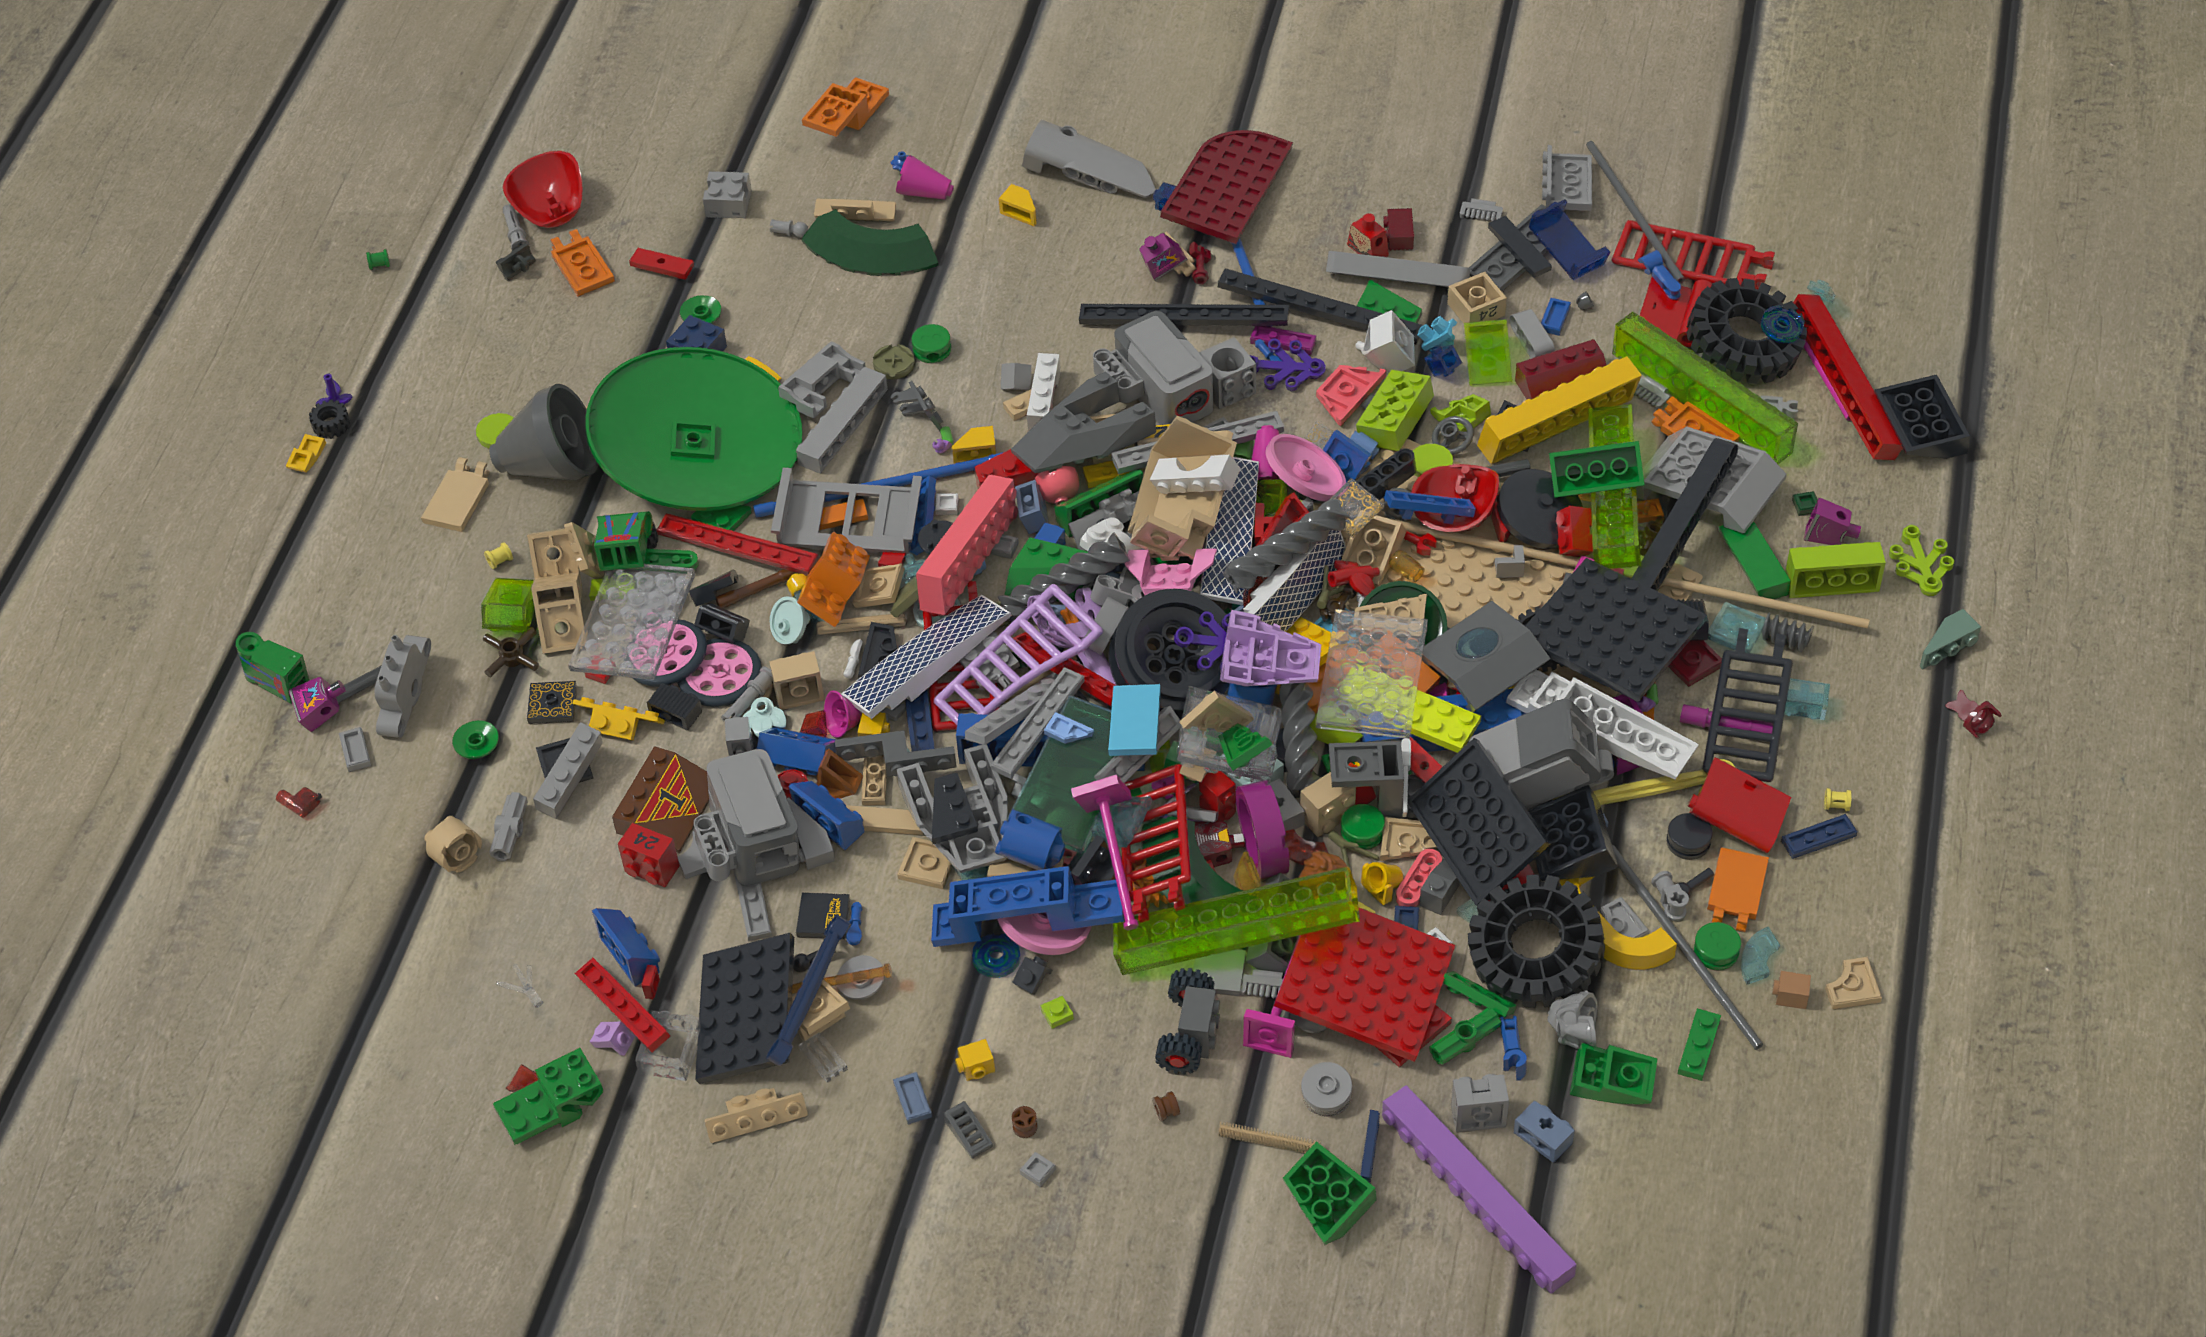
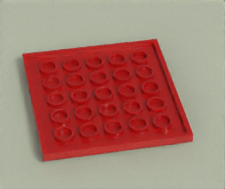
M1317 893L1274 1007L1415 1062L1455 945L1337 898Z

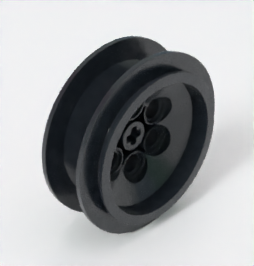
M1163 589L1143 596L1126 611L1111 639L1109 665L1115 684L1117 686L1160 684V711L1165 707L1171 706L1180 720L1213 691L1223 696L1230 683L1220 680V664L1223 660V654L1212 663V666L1207 671H1202L1197 666L1199 658L1209 654L1216 646L1193 644L1196 650H1190L1187 647H1179L1174 640L1166 636V633L1169 632L1175 635L1179 628L1188 627L1197 635L1216 636L1208 627H1203L1199 623V617L1206 611L1213 614L1214 620L1227 633V629L1222 626V619L1227 614L1212 600L1189 590ZM1203 617L1205 622H1210L1209 617ZM1179 636L1182 642L1187 641L1186 637ZM1147 644H1154L1157 650H1150ZM1206 660L1201 661L1203 666H1208ZM1188 665L1196 667L1197 672H1191ZM1149 666H1155L1158 669V672H1152L1149 669ZM1169 676L1176 677L1179 683L1171 682Z

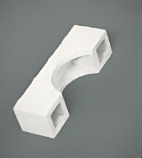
M1038 353L1027 411L1028 432L1053 408L1055 387H1058L1061 372L1059 354Z
M1230 455L1211 456L1202 466L1191 471H1187L1177 458H1164L1158 460L1150 481L1163 494L1232 490L1241 468Z

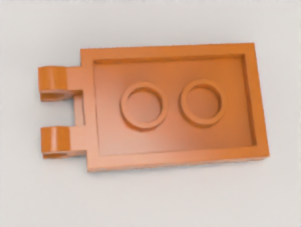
M577 229L569 232L572 237L570 239L571 243L563 246L559 237L550 239L553 244L552 258L577 297L615 282L614 275L588 236L582 238Z
M1671 397L1666 401L1668 406L1665 408V411L1671 416L1667 415L1662 409H1658L1653 413L1655 418L1652 420V423L1657 427L1661 426L1660 431L1667 436L1687 426L1734 442H1738L1740 438L1739 434L1688 401L1682 404L1675 397Z
M1721 847L1707 910L1714 911L1712 922L1722 923L1724 913L1738 916L1736 930L1745 932L1748 919L1756 920L1769 857Z

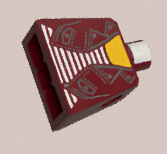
M1195 822L1197 845L1206 861L1212 860L1214 867L1231 863L1232 849L1245 847L1243 833L1229 835L1226 822Z

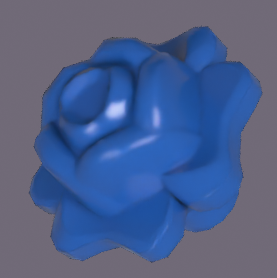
M900 151L898 155H895L894 159L890 162L893 169L901 172L902 166L909 155H906L904 151Z

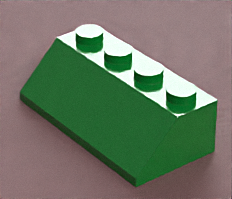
M1639 441L1549 453L1555 498L1645 486Z
M1141 470L1126 472L1068 501L1055 506L1056 522L1061 528L1065 529V533L1069 538L1072 537L1073 534L1069 523L1099 509V502L1122 491L1130 489L1132 494L1138 492L1143 480V472Z

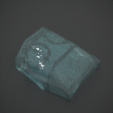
M1151 796L1132 797L1131 800L1109 806L1118 847L1126 848L1133 840V836L1140 828L1147 811L1151 807ZM1099 811L1094 818L1096 823L1091 832L1094 838L1096 835L1104 838L1108 845L1101 811Z

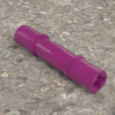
M1683 704L1679 722L1699 726L1703 729L1705 727L1709 728L1712 711H1709V708L1704 709ZM1721 716L1719 725L1770 734L1773 728L1772 723Z

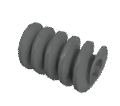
M1769 612L1764 622L1762 639L1767 641L1771 636V642L1775 644L1776 633L1785 634V645L1789 641V649H1794L1798 644V651L1802 652L1810 642L1814 626L1812 625L1807 631L1806 623H1803L1798 628L1797 620L1788 625V617L1779 622V615L1777 614L1772 620L1770 619Z

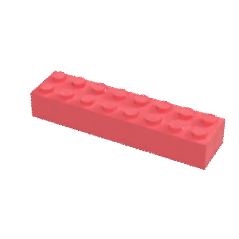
M988 475L917 571L916 579L921 611L945 615L950 607L954 606L955 600L963 593L968 582L973 579L975 572L981 568L986 557L991 554L993 547L999 543L1001 536L1008 530L1013 519H1016L1018 515V507L1015 503L1017 492L1014 488L1013 479Z

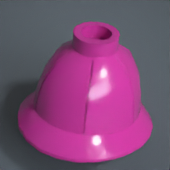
M834 690L830 691L826 696L824 719L829 733L835 738H840L846 731L853 729L860 722L862 712L856 709L846 697Z

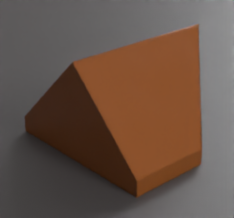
M830 749L826 750L818 768L817 785L824 786L835 799L856 794L863 775Z

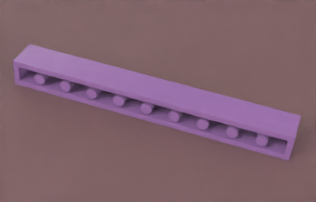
M1407 1085L1383 1101L1382 1117L1389 1126L1393 1125L1398 1131L1400 1138L1405 1143H1409L1415 1149L1417 1156L1431 1166L1433 1173L1448 1184L1453 1195L1459 1196L1465 1202L1469 1212L1476 1214L1482 1220L1485 1229L1490 1233L1493 1232L1499 1238L1502 1247L1507 1251L1510 1250L1516 1256L1519 1265L1532 1273L1536 1283L1541 1288L1545 1287L1552 1294L1575 1277L1577 1264Z

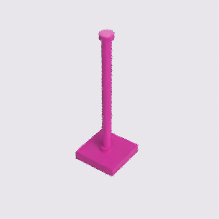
M1116 774L1072 788L1071 791L1073 798L1086 813L1099 809L1101 811L1125 918L1123 923L1124 929L1133 930L1139 925L1132 913L1131 900L1109 807L1131 800L1132 797L1128 787Z
M1309 915L1303 916V919H1302V924H1303V926H1302V929H1301V931H1300V934H1299L1298 940H1297V942H1296L1294 951H1293V953H1292L1291 959H1292V957H1293V954H1294V952H1295V949H1296V947H1297L1298 941H1299V939H1300V936H1301V934H1302L1303 928H1304V926H1305V923H1306L1307 918H1308ZM1274 1006L1271 1014L1246 1009L1243 1026V1046L1291 1058L1294 1051L1295 1021L1280 1017L1282 1009Z

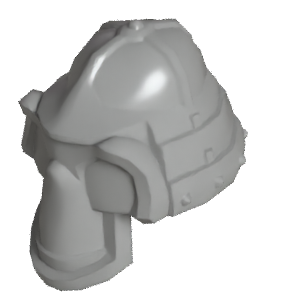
M1586 990L1585 992L1572 994L1565 999L1552 1002L1547 1021L1555 1029L1559 1037L1558 1042L1579 1049L1582 1043L1596 1047L1597 1000L1594 994Z

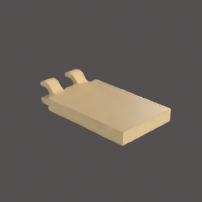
M459 457L456 462L455 471H447L421 517L422 522L463 532L489 486L487 477L490 471L485 470L487 463L479 461L476 465L475 473L469 472L470 466L466 465L468 459Z

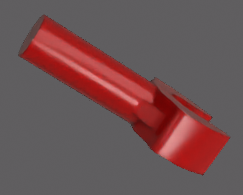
M1406 531L1404 539L1416 545L1417 554L1430 555L1431 548L1426 545L1433 548L1437 547V540L1433 535L1427 533L1419 537Z

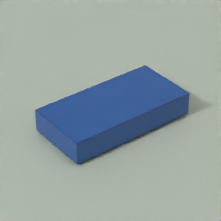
M1550 298L1541 321L1547 333L1560 336L1571 307V302Z

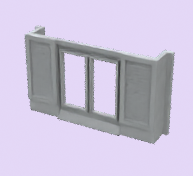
M783 468L771 533L776 534L777 543L824 550L827 540L831 535L819 533L825 495H849L842 535L856 547H862L867 553L893 552L909 554L910 545L913 540L922 476H913L911 487L793 480L792 468ZM856 495L879 497L873 536L849 535Z

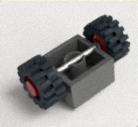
M1184 968L1180 969V972L1176 970L1174 974L1172 973L1168 997L1172 999L1174 1004L1178 1002V1006L1182 1007L1178 1033H1175V1036L1172 1033H1168L1167 1036L1162 1035L1159 1038L1155 1062L1159 1064L1160 1068L1166 1067L1165 1071L1170 1072V1070H1173L1175 1074H1178V1072L1182 1074L1189 1072L1191 1074L1193 1071H1197L1201 1058L1209 1059L1210 1049L1215 1050L1216 1046L1215 1030L1219 1029L1220 1000H1216L1213 978L1211 976L1208 977L1206 972L1201 974V970L1198 969L1196 972L1192 971V968H1188V971Z

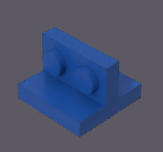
M1339 430L1333 432L1323 448V451L1332 457L1341 468L1346 479V488L1355 483L1359 475L1366 472L1372 464L1369 462L1372 454Z

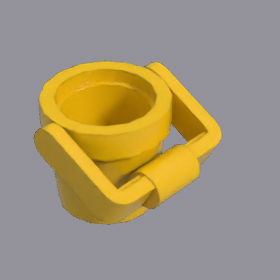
M1383 862L1365 863L1362 867L1361 875L1363 887L1382 905L1391 902L1393 889L1398 888L1403 881L1402 870L1396 865L1384 864Z

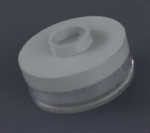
M1332 1062L1318 1063L1309 1068L1302 1078L1303 1101L1311 1112L1325 1117L1335 1116L1342 1113L1351 1103L1353 1096L1352 1081L1349 1073L1342 1066Z

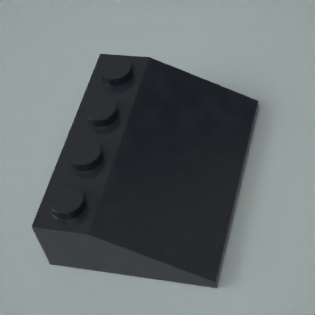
M1937 374L1874 390L1906 455L1948 459L1968 454L1970 435Z
M1589 785L1528 811L1550 842V845L1535 858L1541 881H1546L1547 875L1559 877L1560 880L1597 877L1618 868L1600 802Z

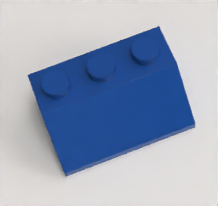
M773 727L759 732L757 749H762L769 754L773 767L779 764L784 765L786 770H798L799 768L807 770V774L818 775V768L826 750L830 749L834 753L836 752L835 740L837 739Z
M813 781L792 783L788 786L792 801L823 827L828 837L842 849L846 850L865 832L862 816L856 811H850L841 799L832 797L824 786H818Z
M601 908L592 910L599 938L635 987L643 982L647 965L656 966L658 973H660L658 966L660 958L657 952L647 947L648 942L643 933H637L635 930L636 925L630 916L626 918L621 910Z

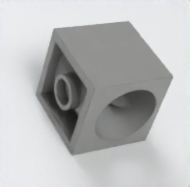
M1235 337L1199 352L1213 369V402L1219 409L1256 394V363Z

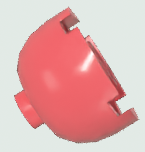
M1062 466L1050 473L1049 470L1040 472L1035 477L1041 495L1048 503L1059 505L1072 499L1078 493L1079 476L1074 467Z

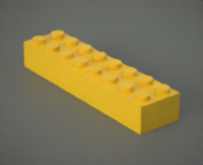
M1627 356L1620 360L1615 359L1609 365L1597 367L1585 376L1580 375L1574 381L1567 384L1562 383L1552 391H1544L1532 400L1527 399L1519 406L1509 407L1497 416L1492 415L1488 417L1484 422L1477 446L1492 465L1631 401L1642 375Z

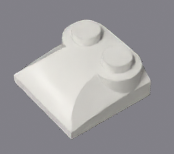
M1116 518L1105 519L1088 528L1082 536L1079 545L1088 551L1091 545L1096 542H1107L1110 535L1115 532L1119 540L1124 543L1127 554L1129 550H1142L1141 547L1130 543L1131 538L1123 532L1124 526Z

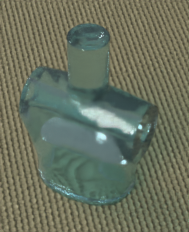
M911 553L905 556L907 564L903 565L905 570L902 580L905 584L916 576L917 571L925 562V559L915 561Z

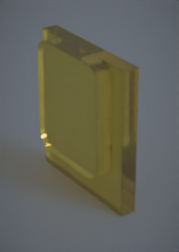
M1243 852L1233 878L1237 888L1257 895L1261 886L1260 876L1252 857L1249 856L1248 852Z

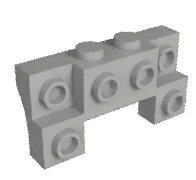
M831 341L778 387L779 397L796 404L797 411L815 418L827 407L826 397L821 394L839 378L851 383L854 376L863 367H866L865 362L851 356L839 344Z

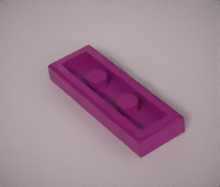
M1255 326L1250 337V344L1255 345V341L1261 339L1268 346V342L1271 339H1278L1281 342V348L1289 351L1290 342L1299 340L1302 343V349L1308 355H1312L1317 336L1269 326ZM1273 344L1271 347L1276 348L1278 345ZM1293 346L1292 348H1293V349H1298L1299 347H1298V346Z

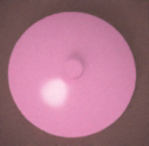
M1279 434L1274 436L1267 445L1266 458L1271 468L1287 485L1297 492L1315 500L1328 501L1345 490L1346 479L1339 465L1332 457L1312 442L1291 434Z
M1046 912L998 919L1001 928L1011 940L1023 948L1046 955H1060L1076 950L1086 941L1092 927L1052 931Z

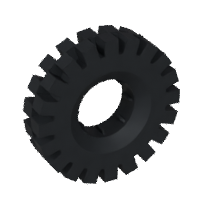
M1730 278L1726 280L1725 284L1721 280L1712 283L1711 288L1707 286L1701 292L1688 318L1686 326L1688 330L1686 333L1688 341H1693L1691 348L1694 353H1703L1700 360L1707 367L1714 362L1717 363L1714 372L1723 376L1727 370H1731V380L1740 382L1745 374L1747 384H1758L1760 378H1762L1764 383L1773 382L1776 376L1780 379L1787 375L1788 371L1792 370L1796 364L1807 336V327H1803L1805 323L1803 315L1796 314L1798 307L1793 301L1783 304L1786 295L1779 290L1772 296L1769 295L1770 285L1761 283L1757 290L1755 289L1754 280L1744 278L1740 286L1737 278ZM1781 312L1795 319L1799 325L1800 333L1796 339L1786 342L1776 340L1767 333V338L1751 340L1738 335L1730 327L1728 319L1747 317L1758 322L1763 327L1762 321L1767 314ZM1780 314L1769 315L1766 320L1772 316H1780ZM1781 314V317H1773L1769 321L1765 320L1764 322L1767 332L1778 339H1781V337H1788L1783 338V340L1792 339L1796 336L1795 333L1798 332L1796 323L1790 317ZM1774 319H1783L1790 324L1791 332L1786 335L1778 334L1772 330L1771 322ZM1777 320L1773 323V328L1777 332L1786 333L1789 331V326L1786 322Z
M1539 874L1526 875L1527 883L1521 884L1518 877L1508 880V889L1503 890L1500 886H1497L1489 892L1490 901L1484 898L1476 907L1478 916L1472 915L1469 924L1471 933H1468V946L1476 973L1482 983L1486 982L1488 990L1497 995L1501 993L1504 999L1514 1004L1518 1000H1522L1523 1007L1536 1008L1537 1001H1543L1544 1008L1551 1007L1552 1002L1556 1001L1555 998L1561 996L1565 999L1575 994L1574 989L1577 987L1584 991L1591 984L1590 975L1597 976L1601 968L1600 958H1604L1605 938L1596 906L1593 907L1592 900L1584 891L1579 894L1578 887L1569 881L1561 885L1559 877L1547 875L1546 881L1540 882ZM1545 920L1559 928L1558 932L1561 941L1558 947H1555L1554 951L1547 956L1526 958L1522 954H1517L1512 949L1511 937L1513 933L1518 930L1519 926L1528 921Z

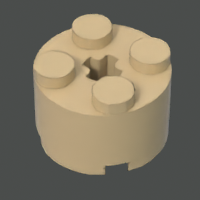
M453 816L445 818L433 830L428 831L424 838L425 842H427L426 852L428 856L448 872L455 871L458 873L469 868L478 857L475 855L478 848L481 849L482 847L481 837L465 823Z

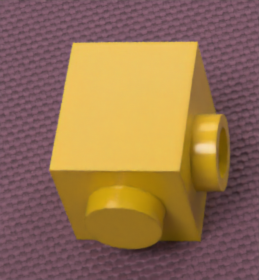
M879 712L872 719L862 713L857 732L858 737L890 732V723L887 722L885 713Z
M986 1039L957 1048L959 1058L955 1059L959 1073L964 1072L967 1081L980 1079L987 1074L995 1072L994 1058Z

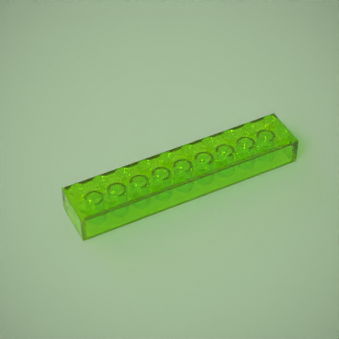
M1632 311L1615 324L1612 349L1614 356L1619 359L1627 356L1643 376H1648L1668 388L1669 394L1684 404L1687 401L1739 434V442L1766 451L1777 464H1780L1793 453L1798 423L1793 418L1785 415L1775 406L1763 400L1759 395L1751 392L1741 383L1729 377L1725 372L1720 371L1710 362L1704 360Z
M1632 404L1588 409L1589 448L1635 441ZM1637 487L1591 493L1594 562L1609 569L1641 566Z
M1348 866L1185 904V909L1179 911L1171 907L1150 912L1149 921L1143 923L1139 922L1137 915L1134 916L1139 925L1136 929L1125 930L1124 922L1113 923V956L1121 974L1127 975L1359 922L1357 886Z

